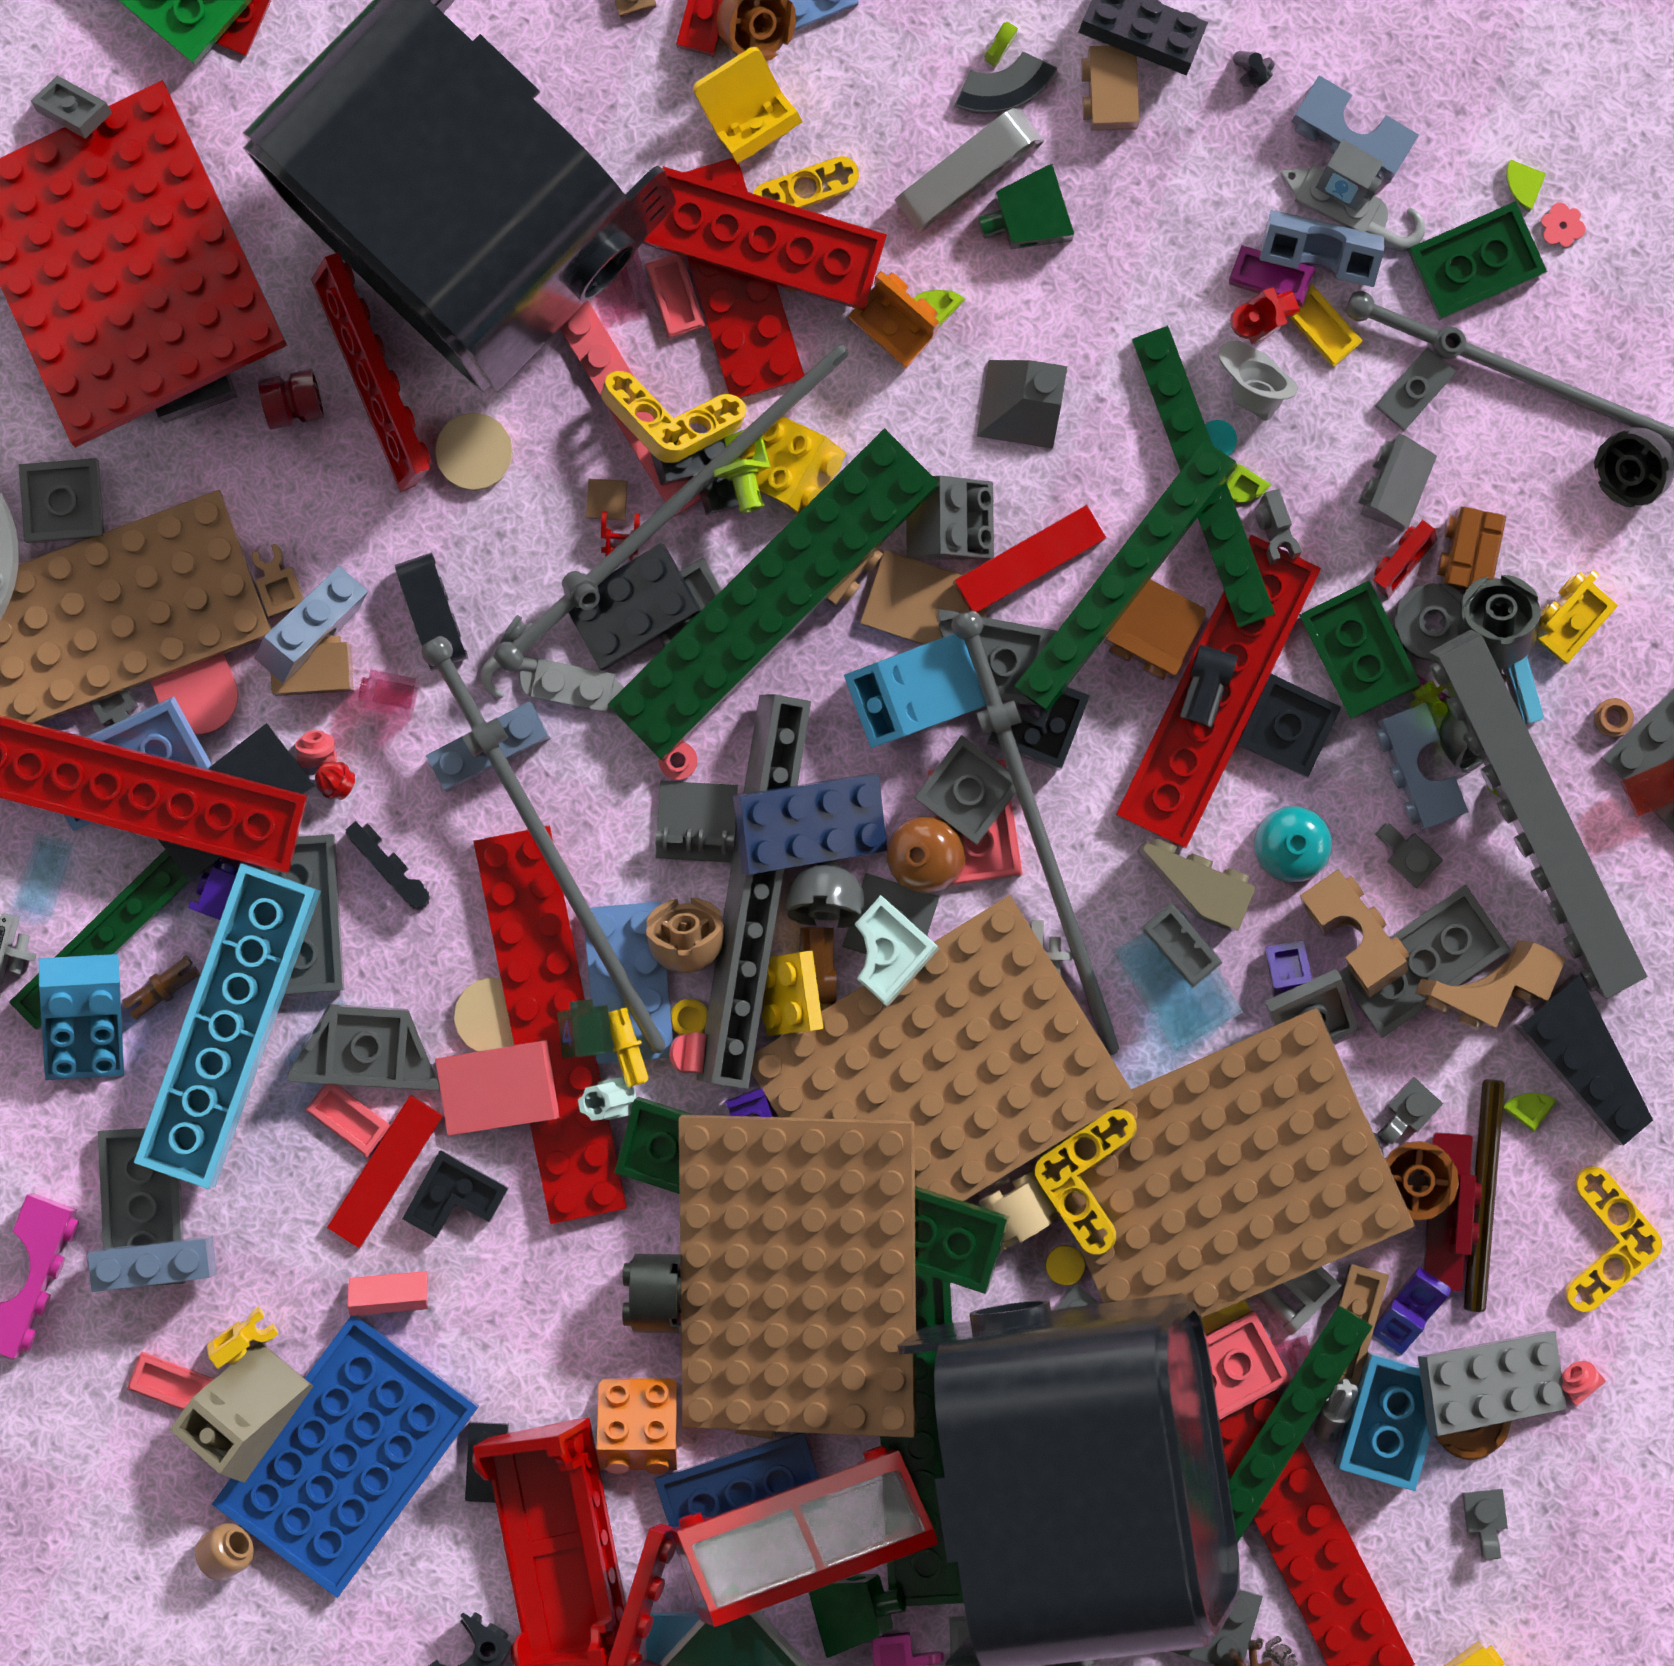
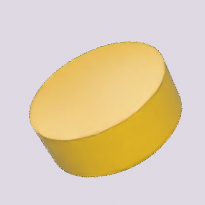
M683 999L675 1004L671 1011V1025L674 1031L679 1035L691 1034L692 1032L703 1033L708 1012L706 1006L696 999Z
M1061 1245L1050 1251L1046 1258L1045 1268L1047 1274L1054 1282L1061 1285H1070L1082 1277L1085 1270V1261L1082 1254L1076 1248Z

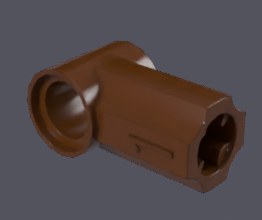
M801 927L799 952H813L820 1004L836 1003L837 969H834V928Z

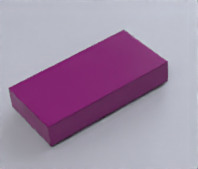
M1241 245L1229 277V284L1258 294L1274 287L1277 295L1292 290L1298 306L1303 307L1315 275V268L1300 263L1298 269L1261 261L1260 250Z

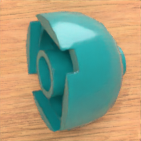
M1284 806L1269 813L1259 824L1254 837V854L1260 867L1272 878L1284 883H1302L1317 876L1327 865L1332 852V836L1326 822L1314 811L1301 806Z

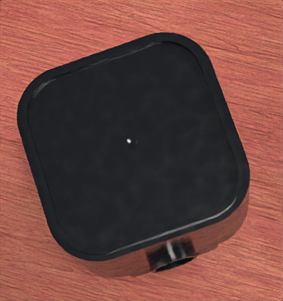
M372 0L242 133L248 141L243 149L284 202L335 253L339 252L342 260L348 262L351 268L451 365L482 392L488 387L498 392L586 301L602 292L622 272L635 251L645 242L644 239L670 213L676 200L666 172L660 166H655L624 194L591 154L534 100L540 93V90L481 34L472 41L444 14L454 0Z
M1183 1293L1054 1310H1051L1050 1301L1010 1303L970 1312V1321L922 1328L897 1345L898 1354L937 1351L934 1373L935 1408L945 1477L936 1478L935 1484L947 1563L958 1562L966 1619L970 1636L945 1662V1666H1087L1106 1658L1209 1647L1238 1601L1240 1569L1236 1526L1209 1349L1201 1315L1194 1302H1188Z

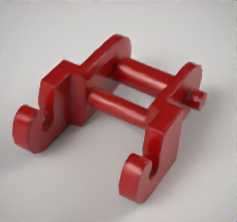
M602 511L601 538L606 539V547H601V553H605L606 557L616 548L611 546V539L625 540L630 534L611 533V529L607 528V511ZM635 513L634 530H631L630 534L640 526V513ZM638 549L629 557L630 561L633 560V555H638Z

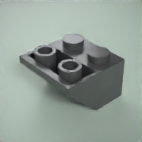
M1400 433L1392 441L1386 440L1384 445L1380 446L1372 467L1378 469L1376 477H1371L1369 482L1366 481L1360 494L1358 503L1364 505L1360 515L1403 532L1407 530L1437 455Z
M941 475L933 476L941 485L906 519L907 558L928 560L994 558L993 481Z

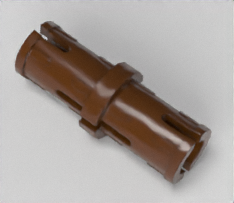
M187 955L183 956L181 960L162 974L158 975L155 973L149 977L150 982L127 998L122 999L126 1009L138 1001H142L141 1005L129 1012L135 1020H138L161 1001L168 1002L174 998L172 994L196 977L201 976L196 966L185 974H180L182 970L193 963Z

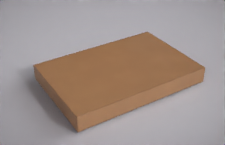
M884 550L860 624L922 645L941 639L936 610L943 609L959 613L969 611L953 584V581L962 575ZM988 607L978 612L981 617H985Z

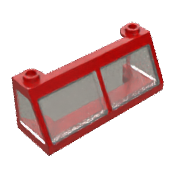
M885 1445L878 1446L863 1452L865 1459L849 1468L714 1517L703 1518L701 1512L679 1519L680 1526L670 1529L700 1621L716 1627L937 1545L938 1541L933 1526L900 1452L892 1449L887 1450Z

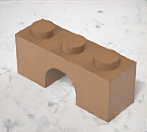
M1337 869L1300 895L1301 903L1324 936L1343 926L1353 927L1362 934L1361 944L1356 950L1345 956L1347 968L1370 998L1408 972L1406 958L1410 955L1397 937L1391 940L1383 930L1387 924L1379 911L1374 906L1368 909L1360 899L1364 893L1356 880L1351 875L1345 878L1340 870Z

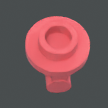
M313 730L306 732L296 741L297 762L302 768L320 767L325 762H337L334 738L329 734Z
M692 1032L691 1034L679 1035L673 1040L670 1047V1060L677 1071L681 1073H703L707 1034Z
M1578 1361L1571 1364L1562 1373L1563 1384L1561 1387L1566 1396L1577 1407L1601 1387L1606 1380L1592 1363Z

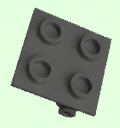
M660 781L658 824L655 839L656 858L732 863L736 826L733 796L737 795L738 785Z

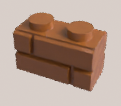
M1459 507L1455 515L1449 514L1444 531V537L1450 538L1447 553L1441 552L1436 575L1443 576L1441 584H1447L1456 589L1466 591L1472 583L1480 578L1488 576V580L1494 579L1507 516L1469 507Z

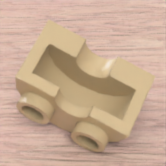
M1032 1170L1012 1181L1015 1189L1003 1196L1000 1190H997L979 1201L982 1208L1010 1216L999 1253L1005 1251L1018 1241L1021 1243L1051 1225L1053 1220L1061 1217Z

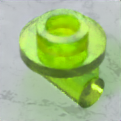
M1433 680L1412 692L1415 699L1410 702V705L1414 708L1422 703H1427L1432 718L1443 717L1447 713V706L1439 700L1437 694L1444 691L1446 686H1436Z

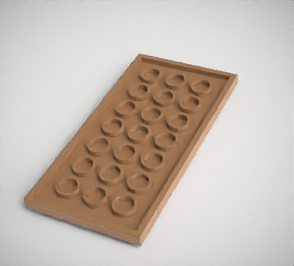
M220 490L104 532L103 536L88 538L18 565L13 594L0 621V715L39 724L90 705L91 702L96 700L101 701L117 695L125 689H133L155 679L263 640L264 636L272 629Z

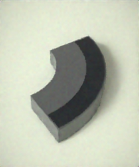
M1022 52L1020 57L1010 67L1002 71L980 73L971 70L954 107L972 113L996 114L1017 108L1023 104L1025 105L1047 87L1058 67L1026 52Z

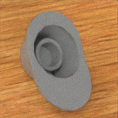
M1228 341L1221 345L1218 352L1219 360L1226 371L1233 377L1232 395L1234 401L1240 407L1251 411L1263 421H1267L1272 418L1283 400L1290 399L1296 395L1298 391L1296 382L1285 374L1267 354L1241 341Z

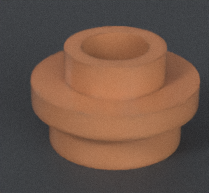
M1607 699L1601 702L1595 710V726L1605 736H1622L1633 725L1634 714L1632 708L1622 699ZM1611 710L1617 711L1620 715V722L1617 725H1611L1607 721V714Z

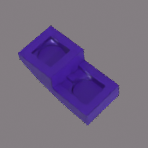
M1419 1266L1384 1310L1375 1324L1372 1335L1402 1355L1423 1332L1426 1322L1449 1297L1451 1288Z

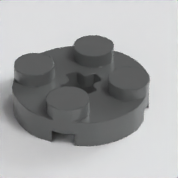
M1441 583L1419 585L1406 593L1397 605L1393 621L1395 632L1403 648L1416 658L1433 661L1429 653L1430 651L1458 637V625L1464 595L1456 588ZM1437 612L1440 613L1442 618L1439 623L1443 628L1439 632L1436 629L1428 631L1424 627L1426 624V620L1423 618L1426 613L1434 615Z

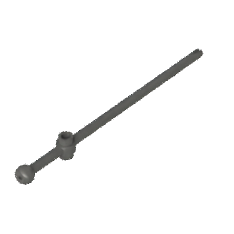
M1364 291L1353 292L1348 301L1345 311L1355 321L1361 322L1370 318L1433 344L1434 351L1442 359L1449 360L1462 356L1631 427L1650 429L1660 434L1667 442L1674 444V427L1468 343L1463 332L1456 327H1446L1439 331L1374 304L1373 297ZM1446 338L1453 340L1454 348L1446 345Z
M838 345L587 575L578 571L566 574L562 580L564 596L515 641L503 642L496 647L493 658L506 672L517 670L523 663V654L574 607L583 610L593 609L600 600L597 586L716 478L714 477L713 470L727 466L736 460L848 356V349H845L844 345Z
M973 610L961 613L953 618L952 630L958 638L965 641L987 705V710L977 713L979 723L984 735L995 732L1099 1036L1108 1053L1114 1055L1119 1050L1114 1029L1011 730V726L1022 723L1015 701L1002 703L979 636L983 628L982 618Z
M438 636L422 646L421 650L423 659L427 664L437 666L472 729L470 733L462 736L473 757L482 752L488 757L640 1031L655 1053L663 1052L665 1043L499 746L500 742L508 739L498 718L488 723L484 720L450 659L453 648L448 639Z

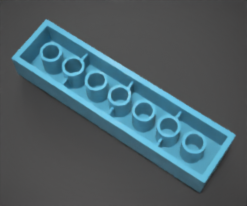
M240 864L135 1157V1164L206 1189L216 1187L320 896V890L246 864Z

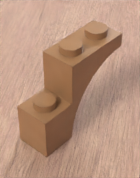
M1517 940L1506 960L1486 977L1459 986H1450L1434 980L1421 979L1415 994L1426 998L1425 1006L1442 1014H1447L1450 1010L1460 1015L1458 1022L1478 1031H1480L1482 1026L1497 1028L1510 996L1528 1004H1531L1533 999L1549 1000L1566 958L1535 942Z

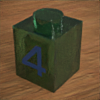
M593 999L569 1002V1010L557 1012L562 1059L613 1052L607 1005L594 1007Z

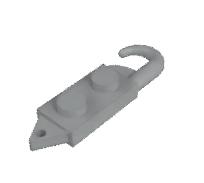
M1312 165L1311 169L1282 170L1281 175L1295 195V202L1347 228L1384 236V246L1390 249L1406 251L1410 247L1419 244L1424 237V219L1413 208H1408L1407 214L1413 218L1415 229L1411 235L1401 237L1385 229L1388 221V209L1382 199L1373 196L1371 201L1363 198L1355 211L1315 188L1324 172L1323 169ZM1293 174L1295 176V179L1290 180L1288 178V175Z
M492 656L483 665L481 683L491 696L502 698L504 693L498 690L492 683V674L501 666ZM524 656L522 665L517 669L521 671V687L525 694L530 697L606 713L610 709L607 704L624 688L615 679V674Z

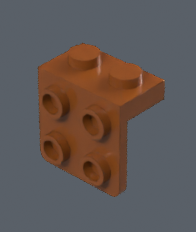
M1150 579L1108 633L1103 643L1110 646L1108 652L1126 662L1133 658L1144 664L1143 670L1160 680H1164L1166 676L1173 679L1177 675L1183 663L1182 660L1206 616V610L1195 602Z

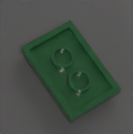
M1516 201L1416 244L1407 250L1439 321L1548 272Z
M1370 580L1299 614L1350 720L1422 686Z

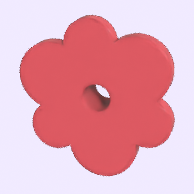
M1564 203L1554 204L1550 209V214L1544 215L1541 219L1542 226L1546 228L1543 232L1545 242L1551 245L1560 243L1562 247H1569L1574 239H1580L1586 231L1584 223L1579 220L1581 212L1576 208L1569 210L1568 206ZM1564 223L1566 228L1561 229L1559 224Z

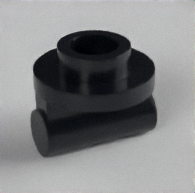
M1237 51L1234 54V63L1237 66H1241L1247 72L1239 80L1243 87L1252 85L1254 88H1258L1273 76L1271 71L1275 63L1272 58L1263 59L1260 53Z

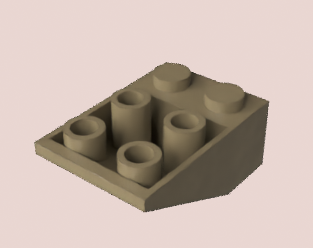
M1156 838L1151 843L1145 842L1140 845L1138 853L1196 918L1231 932L1239 931L1256 886L1248 883L1250 876L1231 868L1224 869L1223 873L1211 868L1213 861L1193 853L1191 855L1188 854L1187 858L1175 854L1176 846Z
M258 1341L241 1359L231 1364L192 1397L170 1428V1431L219 1474L245 1483L311 1391L313 1385L265 1344Z

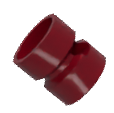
M312 368L291 373L287 381H284L280 376L258 381L261 404L270 430L291 426L294 418H299L303 423L324 418L319 388Z

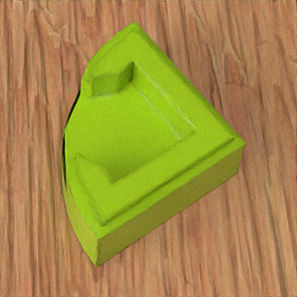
M1008 21L1002 24L995 35L996 40L984 56V61L995 68L997 67L1017 36L1018 28Z
M1510 159L1506 168V180L1509 190L1520 206L1531 211L1546 173Z
M939 289L924 291L913 298L917 302L920 298L924 299L938 312V315L935 317L939 321L938 329L965 302V298L958 293Z
M1238 464L1227 481L1233 501L1244 503L1250 502V500L1253 501L1257 497L1259 498L1272 485Z
M1523 1093V1095L1520 1094V1096L1517 1095V1097L1515 1096L1503 1105V1109L1534 1132L1556 1104L1557 1100L1545 1094Z

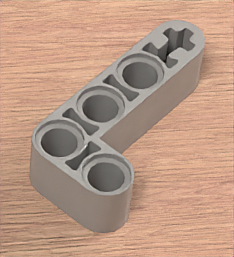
M1010 109L904 190L894 201L918 233L945 215L1011 162L1022 160L1021 156L1033 146L1039 148L1044 143V139L1022 109Z

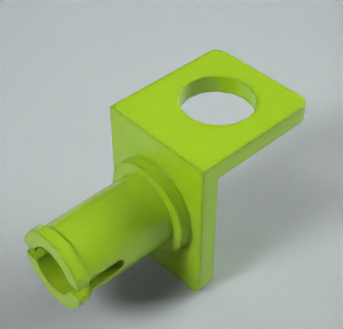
M744 430L725 437L726 447ZM762 436L754 442L755 454L751 459L742 460L738 457L731 464L713 470L714 477L733 481L739 511L743 514L764 508L755 475L771 467Z

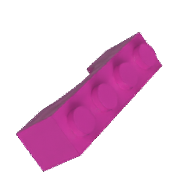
M35 1193L26 1195L12 1231L20 1238L28 1251L30 1258L29 1277L23 1289L14 1298L6 1302H0V1354L12 1359L21 1356L22 1351L26 1353L30 1351L37 1333L36 1330L31 1329L36 1315L43 1316L51 1298V1294L46 1292L47 1286L51 1278H58L65 1262V1257L60 1256L64 1242H71L79 1226V1220L74 1219L77 1209Z

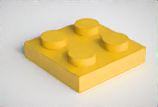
M812 951L770 957L762 1002V1020L766 1026L767 1036L823 1029Z

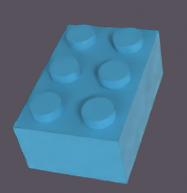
M1368 1351L1357 1387L1358 1393L1351 1406L1352 1416L1349 1422L1344 1425L1333 1464L1343 1471L1416 1491L1431 1438L1428 1433L1419 1366Z

